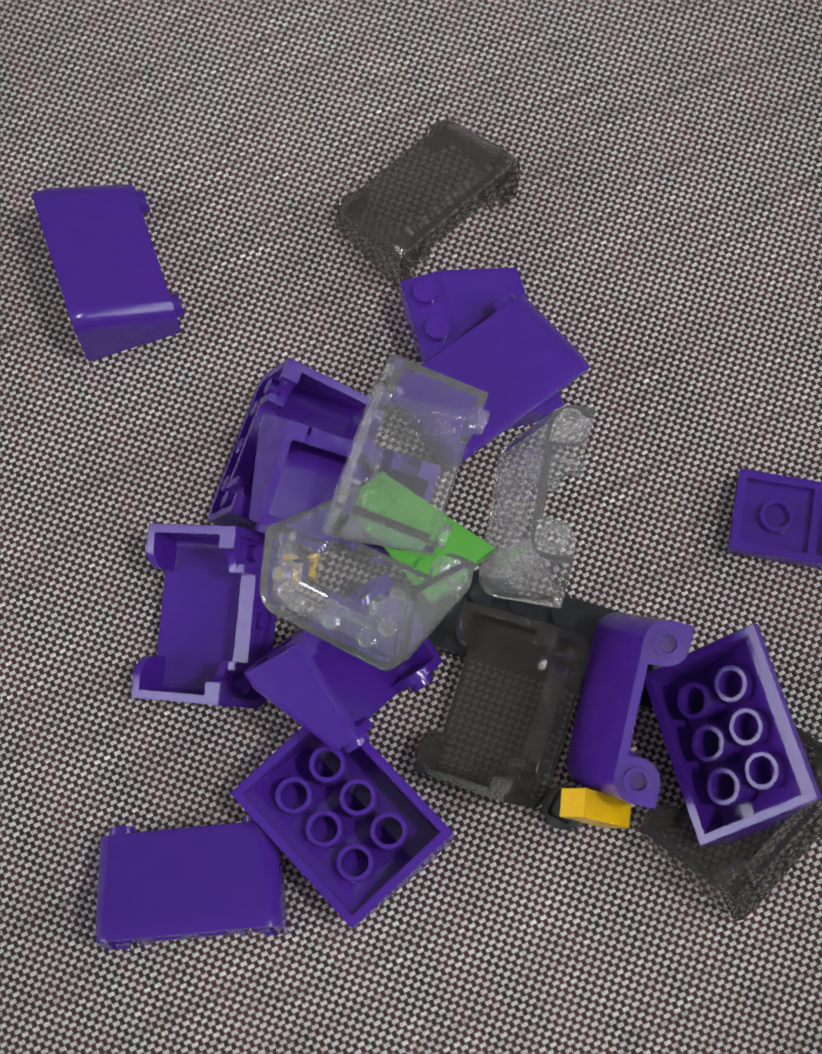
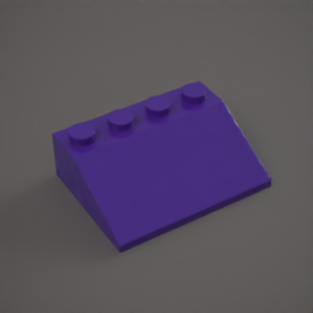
M517 267L439 270L400 281L401 304L421 366L493 315L495 312L491 307L507 294L512 293L515 298L523 294L527 298ZM560 392L546 400L507 430L564 415L566 410Z
M753 623L687 654L686 658L677 665L671 667L662 666L645 675L644 682L700 846L729 844L764 830L822 799L758 624Z
M303 726L230 793L352 929L417 875L455 839L454 833L368 741L355 750L346 753L343 747L333 750Z

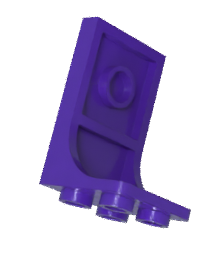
M740 468L737 475L727 553L822 569V482Z

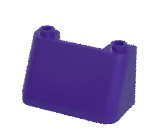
M133 184L46 188L32 193L69 317L88 362L182 332L177 318L185 316L178 293L169 295L143 216L150 213L143 189L135 191Z
M512 293L507 294L491 307L495 313L418 369H415L411 364L392 378L396 385L389 391L388 395L447 474L591 368L581 353L523 294L517 298Z
M288 358L267 372L260 381L250 403L211 504L208 521L221 526L255 529L256 522L248 518L258 432L264 413L302 423L358 442L361 438L367 439L375 427L377 418L373 414L378 401L291 358ZM282 530L280 538L276 537L282 547L298 552H309L315 555L323 554L332 544V542L294 531Z
M264 413L258 432L248 519L256 522L254 530L279 538L282 530L298 532L371 554L370 563L394 570L396 562L349 499L383 473L431 505L442 468L331 434L302 423Z
M149 523L148 538L145 543L146 556L153 567L165 570L157 656H143L134 667L131 677V698L255 709L261 707L265 703L266 698L252 688L243 673L273 650L282 550L278 539L271 535L238 526Z
M385 574L320 612L248 668L243 674L255 691L333 750L343 747L346 753L369 740L370 737L367 731L372 727V723L369 720L371 716L399 691L408 687L411 693L430 683L433 680L430 673L443 660L389 575Z
M612 612L603 616L598 621L593 635L567 755V770L570 777L576 783L631 804L656 808L660 789L659 772L649 760L638 757L636 751L629 749L648 664L671 667L682 662L689 652L695 626L623 612Z
M250 815L243 816L242 823L136 832V827L119 826L110 828L109 836H104L100 839L96 945L108 951L131 949L133 940L142 946L158 941L232 934L247 936L250 935V929H252L253 933L265 932V936L288 934L283 852Z

